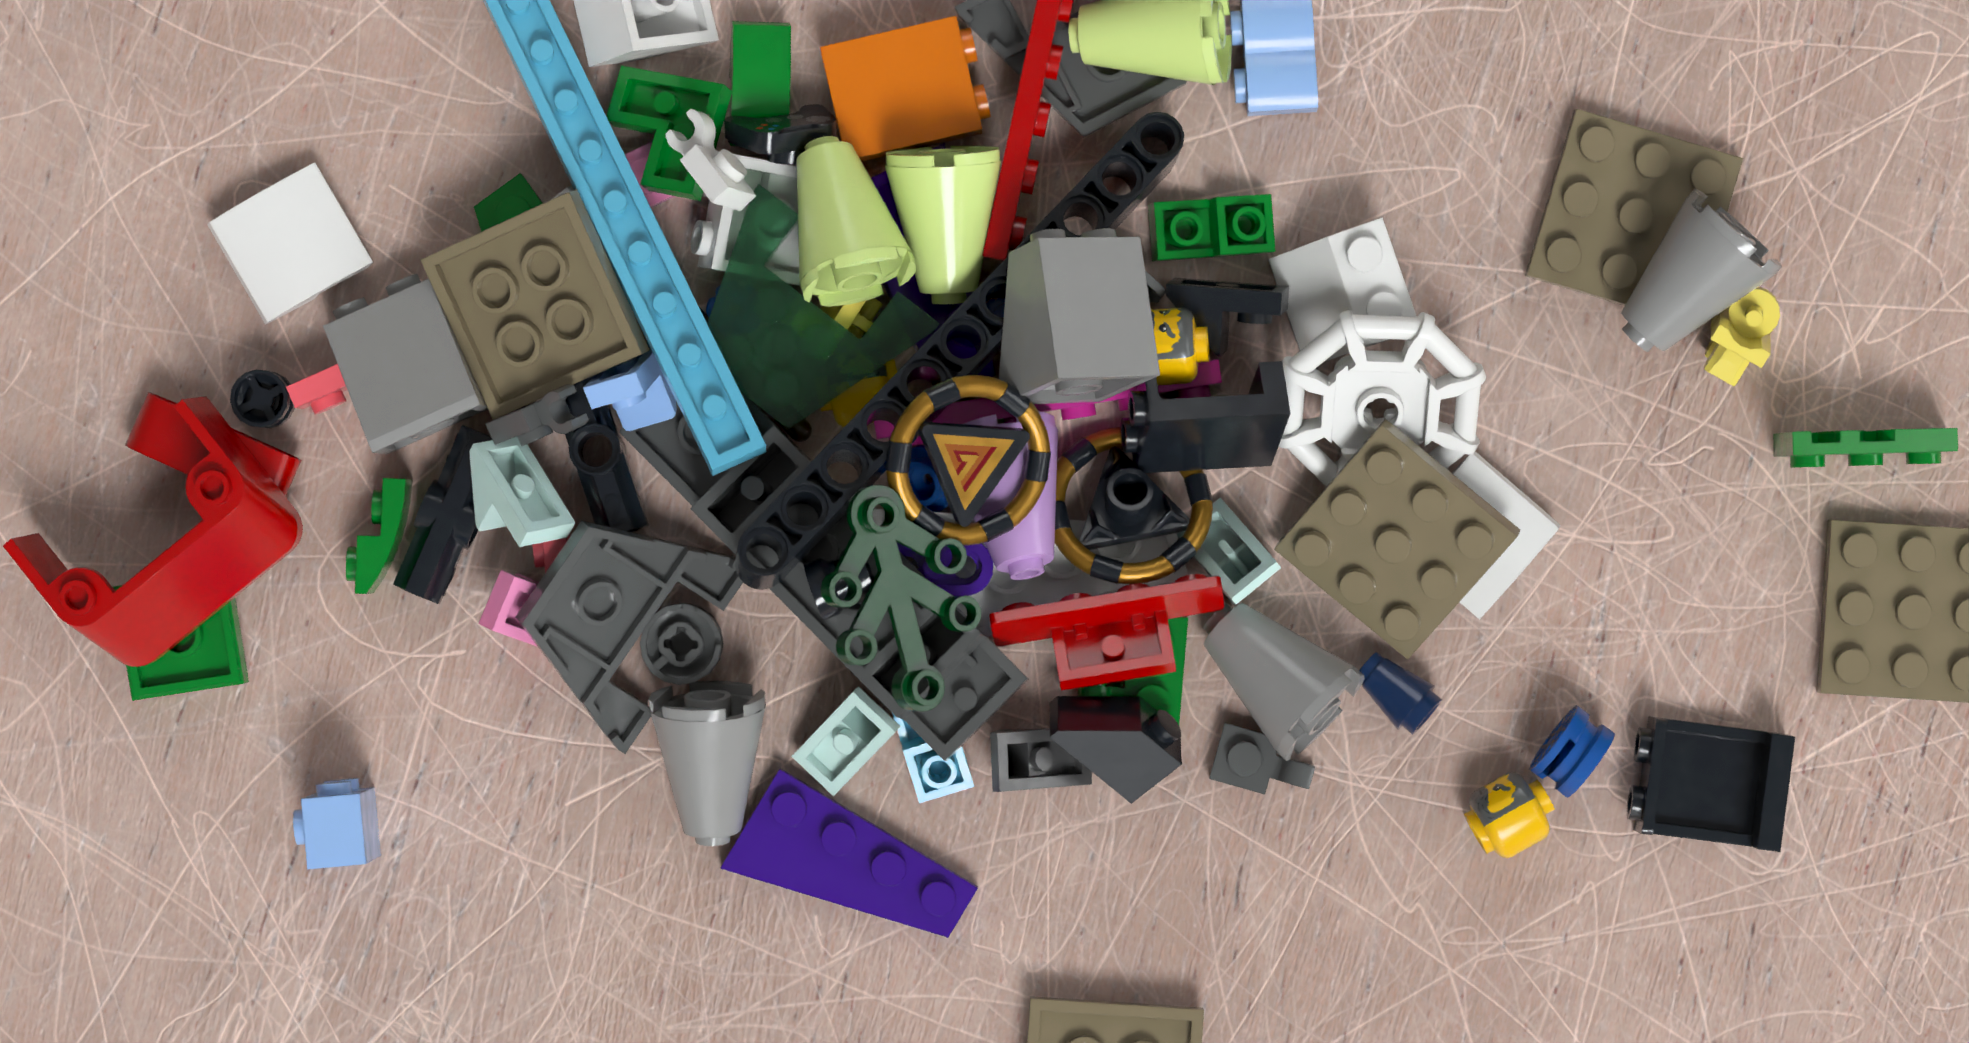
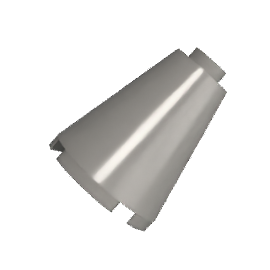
M1696 188L1686 197L1621 312L1628 321L1622 330L1646 352H1649L1654 345L1660 350L1666 351L1772 278L1782 268L1781 263L1777 259H1768L1766 263L1761 260L1769 250L1721 206L1716 211L1708 204L1703 208L1701 204L1708 196Z
M1244 603L1238 604L1233 609L1228 604H1224V609L1216 611L1203 628L1209 634L1204 642V647L1274 750L1285 761L1291 759L1293 750L1297 754L1301 753L1325 731L1343 711L1339 707L1341 701L1338 699L1343 691L1346 690L1354 697L1365 679L1364 674L1353 665Z
M698 681L689 683V693L673 696L672 686H668L651 693L649 698L650 714L683 832L688 836L695 837V842L699 845L719 846L730 842V836L739 833L742 829L766 708L765 691L761 689L753 696L751 684L731 681Z

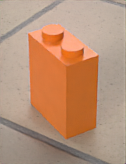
M956 16L820 47L841 141L853 145L861 162L884 157L888 151L927 147L982 134L980 120L991 118L984 84L972 86L967 65L968 63L978 61L971 28L959 30Z

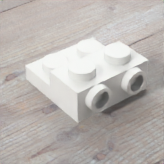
M733 154L746 168L747 175L744 177V180L757 196L741 211L714 204L709 200L706 221L698 220L691 236V252L699 255L697 267L800 286L797 167Z

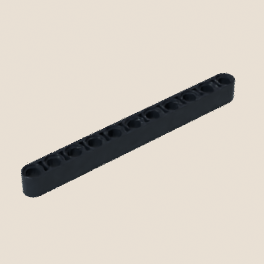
M1152 112L1141 117L1015 249L1031 242L1030 235L1042 230L1063 229L1065 230L1066 237H1081V235H1075L1070 232L1065 226L1064 220L1074 216L1086 220L1092 230L1104 228L1116 230L1174 167L1184 143V132L1177 119L1163 112ZM1146 137H1156L1166 144L1168 152L1161 155L1152 154L1143 147L1141 140ZM1112 176L1119 177L1129 185L1130 192L1124 195L1113 194L1106 189L1102 180ZM1008 257L744 531L738 542L734 563L736 574L744 584L754 589L764 590L780 583L847 513L853 496L860 489L873 485L885 473L889 441L883 442L873 438L868 432L867 426L873 421L883 420L888 421L895 427L904 410L916 398L908 390L907 384L916 379H924L936 385L948 378L978 375L1001 351L1004 317L992 314L987 308L986 301L995 297L1005 298ZM955 338L966 339L973 344L977 354L966 359L958 358L949 351L947 342ZM947 406L932 412L924 422H933ZM918 431L916 432L912 443L920 436ZM836 462H847L857 470L859 477L852 483H838L828 474L827 468ZM795 504H808L818 513L819 519L812 525H797L789 518L787 510ZM754 546H768L778 555L779 561L770 568H758L751 564L746 553Z

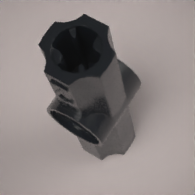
M591 376L573 384L577 392L566 397V403L573 416L586 413L589 418L584 426L565 434L569 445V456L577 469L594 523L628 532H635L649 526L626 457L625 444L618 434L609 404L591 409L583 387L593 377ZM593 436H606L612 444L611 458L602 466H589L583 458L582 450L584 444Z
M465 425L461 426L439 479L433 480L420 505L414 522V527L417 530L393 585L436 604L441 603L455 574L456 566L463 550L470 548L478 533L475 524L469 451L474 443L492 440L491 436Z

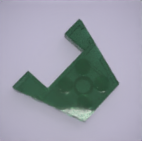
M758 184L754 190L757 196L749 202L707 325L740 392L786 428L791 429L851 389L852 386L900 356L904 351L930 336L941 324L900 292H897L865 335L858 339L811 301L810 303L805 301L803 295L766 267L768 261L798 224V214Z

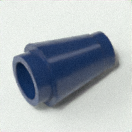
M1375 652L1359 670L1364 674L1365 678L1362 687L1397 730L1403 726L1412 735L1415 734L1442 702V699L1433 692L1435 685L1391 660L1382 657L1378 652Z

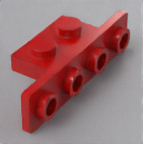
M1189 574L1178 578L1174 583L1150 587L1147 584L1135 583L1123 586L1115 593L1092 596L1088 593H1073L1064 596L1059 602L1041 605H1034L1028 602L1013 603L1004 607L999 612L989 614L994 644L997 647L1052 638L1062 691L1176 672L1168 619L1223 610V588L1220 576L1207 577L1203 574Z

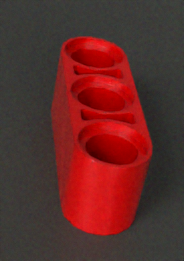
M148 392L125 446L188 475L191 469L210 452L173 407L177 404L176 402ZM232 428L286 496L302 460Z

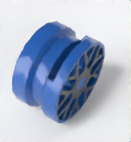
M1577 705L1553 729L1529 767V770L1541 779L1548 776L1555 781V789L1567 798L1574 794L1590 776L1615 737V733L1601 724L1596 727L1589 722L1590 714Z

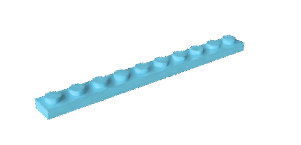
M483 0L574 190L577 189L622 290L712 476L765 453L766 444L550 0Z

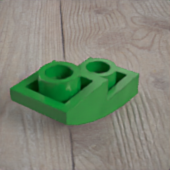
M732 21L729 68L732 95L730 98L729 117L763 118L789 114L791 81L790 23Z
M1271 194L1226 196L1148 204L1152 262L1276 252Z
M383 478L382 490H373L371 519L372 524H381L380 536L357 535V547L349 546L346 554V580L355 581V594L374 593L393 563L407 524L413 479Z

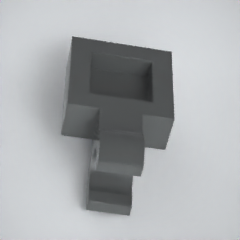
M571 384L561 386L548 392L540 400L486 423L494 444H499L517 436L520 445L524 446L553 433V431L559 434H566L584 426L589 420L587 414L573 416L566 403V397L577 392L575 386Z
M1224 723L1209 779L1265 795L1270 778L1309 789L1315 766L1293 759L1285 761L1281 756L1276 755L1277 752L1264 733Z

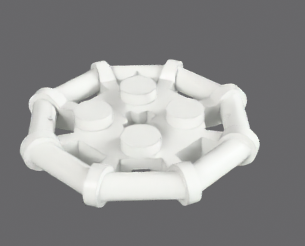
M1351 310L1339 313L1340 319L1296 355L1293 357L1286 356L1282 360L1291 414L1278 447L1288 449L1325 487L1385 418L1417 445H1420L1423 441L1424 446L1428 445L1431 441L1439 444L1428 454L1446 469L1463 455L1474 454L1480 444V440L1476 436L1480 389L1481 384L1486 380L1483 366L1480 363L1472 362L1435 325V317L1425 312H1421L1417 317L1353 315ZM1363 338L1406 341L1402 351L1365 350ZM1345 344L1348 345L1350 355L1341 358L1336 363L1334 371L1328 376L1316 369ZM1425 348L1449 373L1434 379L1427 372L1426 365L1420 360ZM1305 390L1321 395L1320 417L1303 419ZM1456 397L1454 423L1440 422V401ZM1385 398L1389 403L1395 404L1396 407L1386 409L1383 418H1374L1372 410L1365 408L1369 402H1373L1374 399ZM1324 437L1330 443L1333 440L1341 448L1342 456L1334 463L1314 442Z

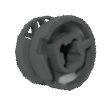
M680 603L666 606L655 613L642 632L640 646L642 659L651 673L664 682L682 685L695 683L710 674L721 659L724 643L722 630L712 614L700 606Z

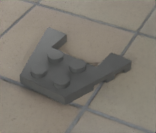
M967 0L955 6L959 18L1021 77L1029 35L1011 1ZM1078 12L1070 15V18H1078ZM1059 21L1057 22L1053 44L1064 46L1057 80L1045 78L1042 98L1047 103H1052L1051 107L1084 138L1186 85L1187 81L1084 64L1081 54L1072 53L1068 33L1069 23Z
M581 520L515 618L609 741L619 751L626 754L650 719L651 714L646 703L610 681L619 665L677 582H680L723 611L743 582L736 574L734 556Z

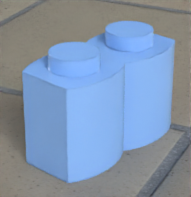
M1240 0V10L1230 11L1232 46L1243 45L1244 68L1233 69L1235 103H1246L1247 116L1317 112L1318 87L1312 0Z

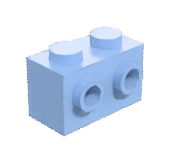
M359 778L324 781L322 784H316V793L302 798V809L294 810V837L297 845L305 844L307 869L362 865L381 856L375 787L359 788Z

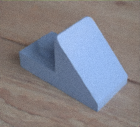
M648 341L646 343L650 349L649 351L594 375L583 387L591 409L612 403L622 427L626 431L636 430L672 419L677 411L676 399Z

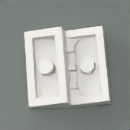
M315 162L262 190L208 223L210 231L265 325L314 300L319 293L369 268L373 263Z
M1474 452V454L1468 455L1452 474L1520 529L1519 535L1460 601L1465 608L1480 620L1537 556L1561 525L1477 452Z

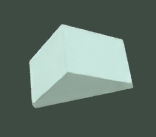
M1221 498L1213 503L1210 529L1194 558L1210 577H1221L1224 595L1232 604L1236 605L1281 569V567ZM1185 531L1177 533L1179 539L1184 535Z

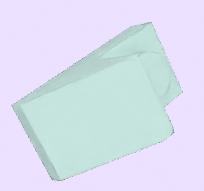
M516 436L496 445L493 440L472 445L469 453L475 524L478 531L507 526L519 547L567 538L575 521L528 444L521 446Z
M857 687L791 757L834 796L901 726L860 687Z

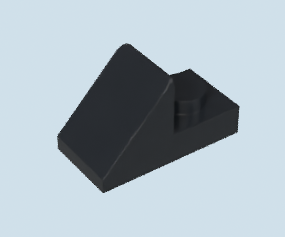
M1173 278L1166 284V296L1176 308H1187L1191 311L1196 327H1207L1209 347L1217 356L1221 357L1228 348L1230 312H1238V322L1271 324L1272 315L1281 316L1288 309L1289 286Z

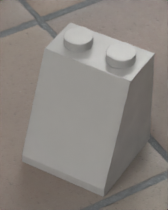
M1111 228L1087 231L1082 233L1081 237H1066L1065 230L1049 229L1032 233L1030 235L1031 242L1009 252L999 370L1000 380L1010 383L1020 392V395L1030 398L1033 404L1101 402L1160 376L1140 237H1117L1116 230Z
M418 274L405 277L388 285L386 290L389 296L371 305L367 304L365 298H360L333 310L336 320L323 326L372 453H392L488 410L430 280L426 279L421 282Z

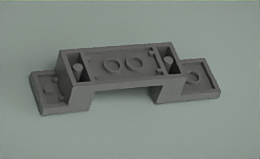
M740 388L739 390L766 444V452L712 476L677 401L676 415L672 419L632 431H626L622 428L619 433L692 505L690 509L735 555L739 539L744 531L812 461ZM795 504L787 510L789 518L797 525H812L819 519L818 513L808 504ZM847 513L780 583L769 588L839 660L840 658L836 652L837 639L841 633L849 630L861 605L856 603L851 607H844L841 614L823 620L811 593L804 564L819 558L826 561L839 559L853 534L848 525ZM754 546L746 553L751 564L758 568H770L779 561L778 555L768 546ZM872 551L868 558V563L875 578L878 569ZM900 552L902 564H903L904 566H906L907 568H909L910 570L914 571L915 573L919 574V575L922 576L923 578L927 579V578ZM912 600L928 664L935 667L941 673L945 683L944 696L935 708L924 712L905 710L896 703L893 697L892 680L897 671L903 666L888 609L874 635L877 641V653L874 659L866 665L842 663L897 718L903 719L944 761H948L1029 678L978 627L966 632L949 630L942 623L941 617ZM956 607L955 618L959 624H962L967 616ZM858 636L853 638L850 644V651L855 658L859 657L863 650V643ZM923 677L918 683V693L922 698H925L929 692V682L927 678Z

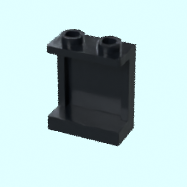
M1282 361L1259 362L1248 395L1162 399L1159 396L1156 377L1139 384L1137 391L1129 392V418L1121 419V446L1124 453L1132 452L1134 469H1139L1144 473L1271 466L1291 414Z
M1648 716L1647 728L1639 727L1636 735L1634 761L1642 763L1640 786L1631 785L1629 790L1627 819L1635 820L1634 831L1640 834L1680 837L1780 852L1795 736Z

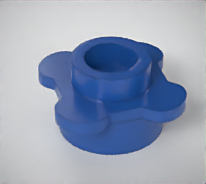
M915 446L911 451V462L908 472L912 490L920 503L927 506L933 512H940L948 506V502L925 446ZM925 474L931 475L932 483L927 480Z

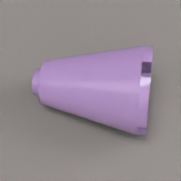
M1038 411L1047 429L1051 451L1048 480L1034 508L1013 530L989 542H984L996 569L1000 572L1009 573L1010 578L1013 580L1030 579L1045 572L1044 565L1054 559L1058 429L1054 416L1046 412ZM996 414L964 423L967 425L1023 429L1017 418L1015 423L998 424ZM1026 443L974 517L975 522L1005 508L1015 497L1024 481L1028 443Z

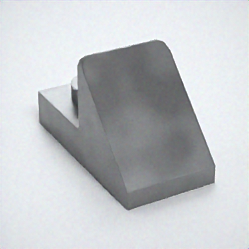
M1050 728L1032 730L1001 729L990 733L993 792L1092 784V771L1050 738Z

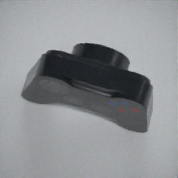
M819 104L804 105L799 111L785 115L763 118L730 116L724 119L725 139L728 140V143L759 154H767L768 161L776 164H796L797 157L806 151L805 146L810 141L824 136L838 137L837 119L823 105Z

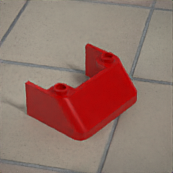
M207 396L182 399L173 406L210 452L191 469L186 480L188 500L203 520L116 591L97 570L89 567H76L68 570L39 533L11 538L3 545L61 620L119 662L128 666H144L160 659L297 547L302 537L303 524L297 510Z

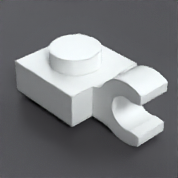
M690 109L686 114L694 123L695 131L693 136L687 140L682 133L670 129L665 134L667 142L674 150L683 155L680 159L681 163L712 203L741 211L757 196L744 180L747 170L740 160L728 150L722 149L720 152L715 150L716 128L713 120L703 112Z

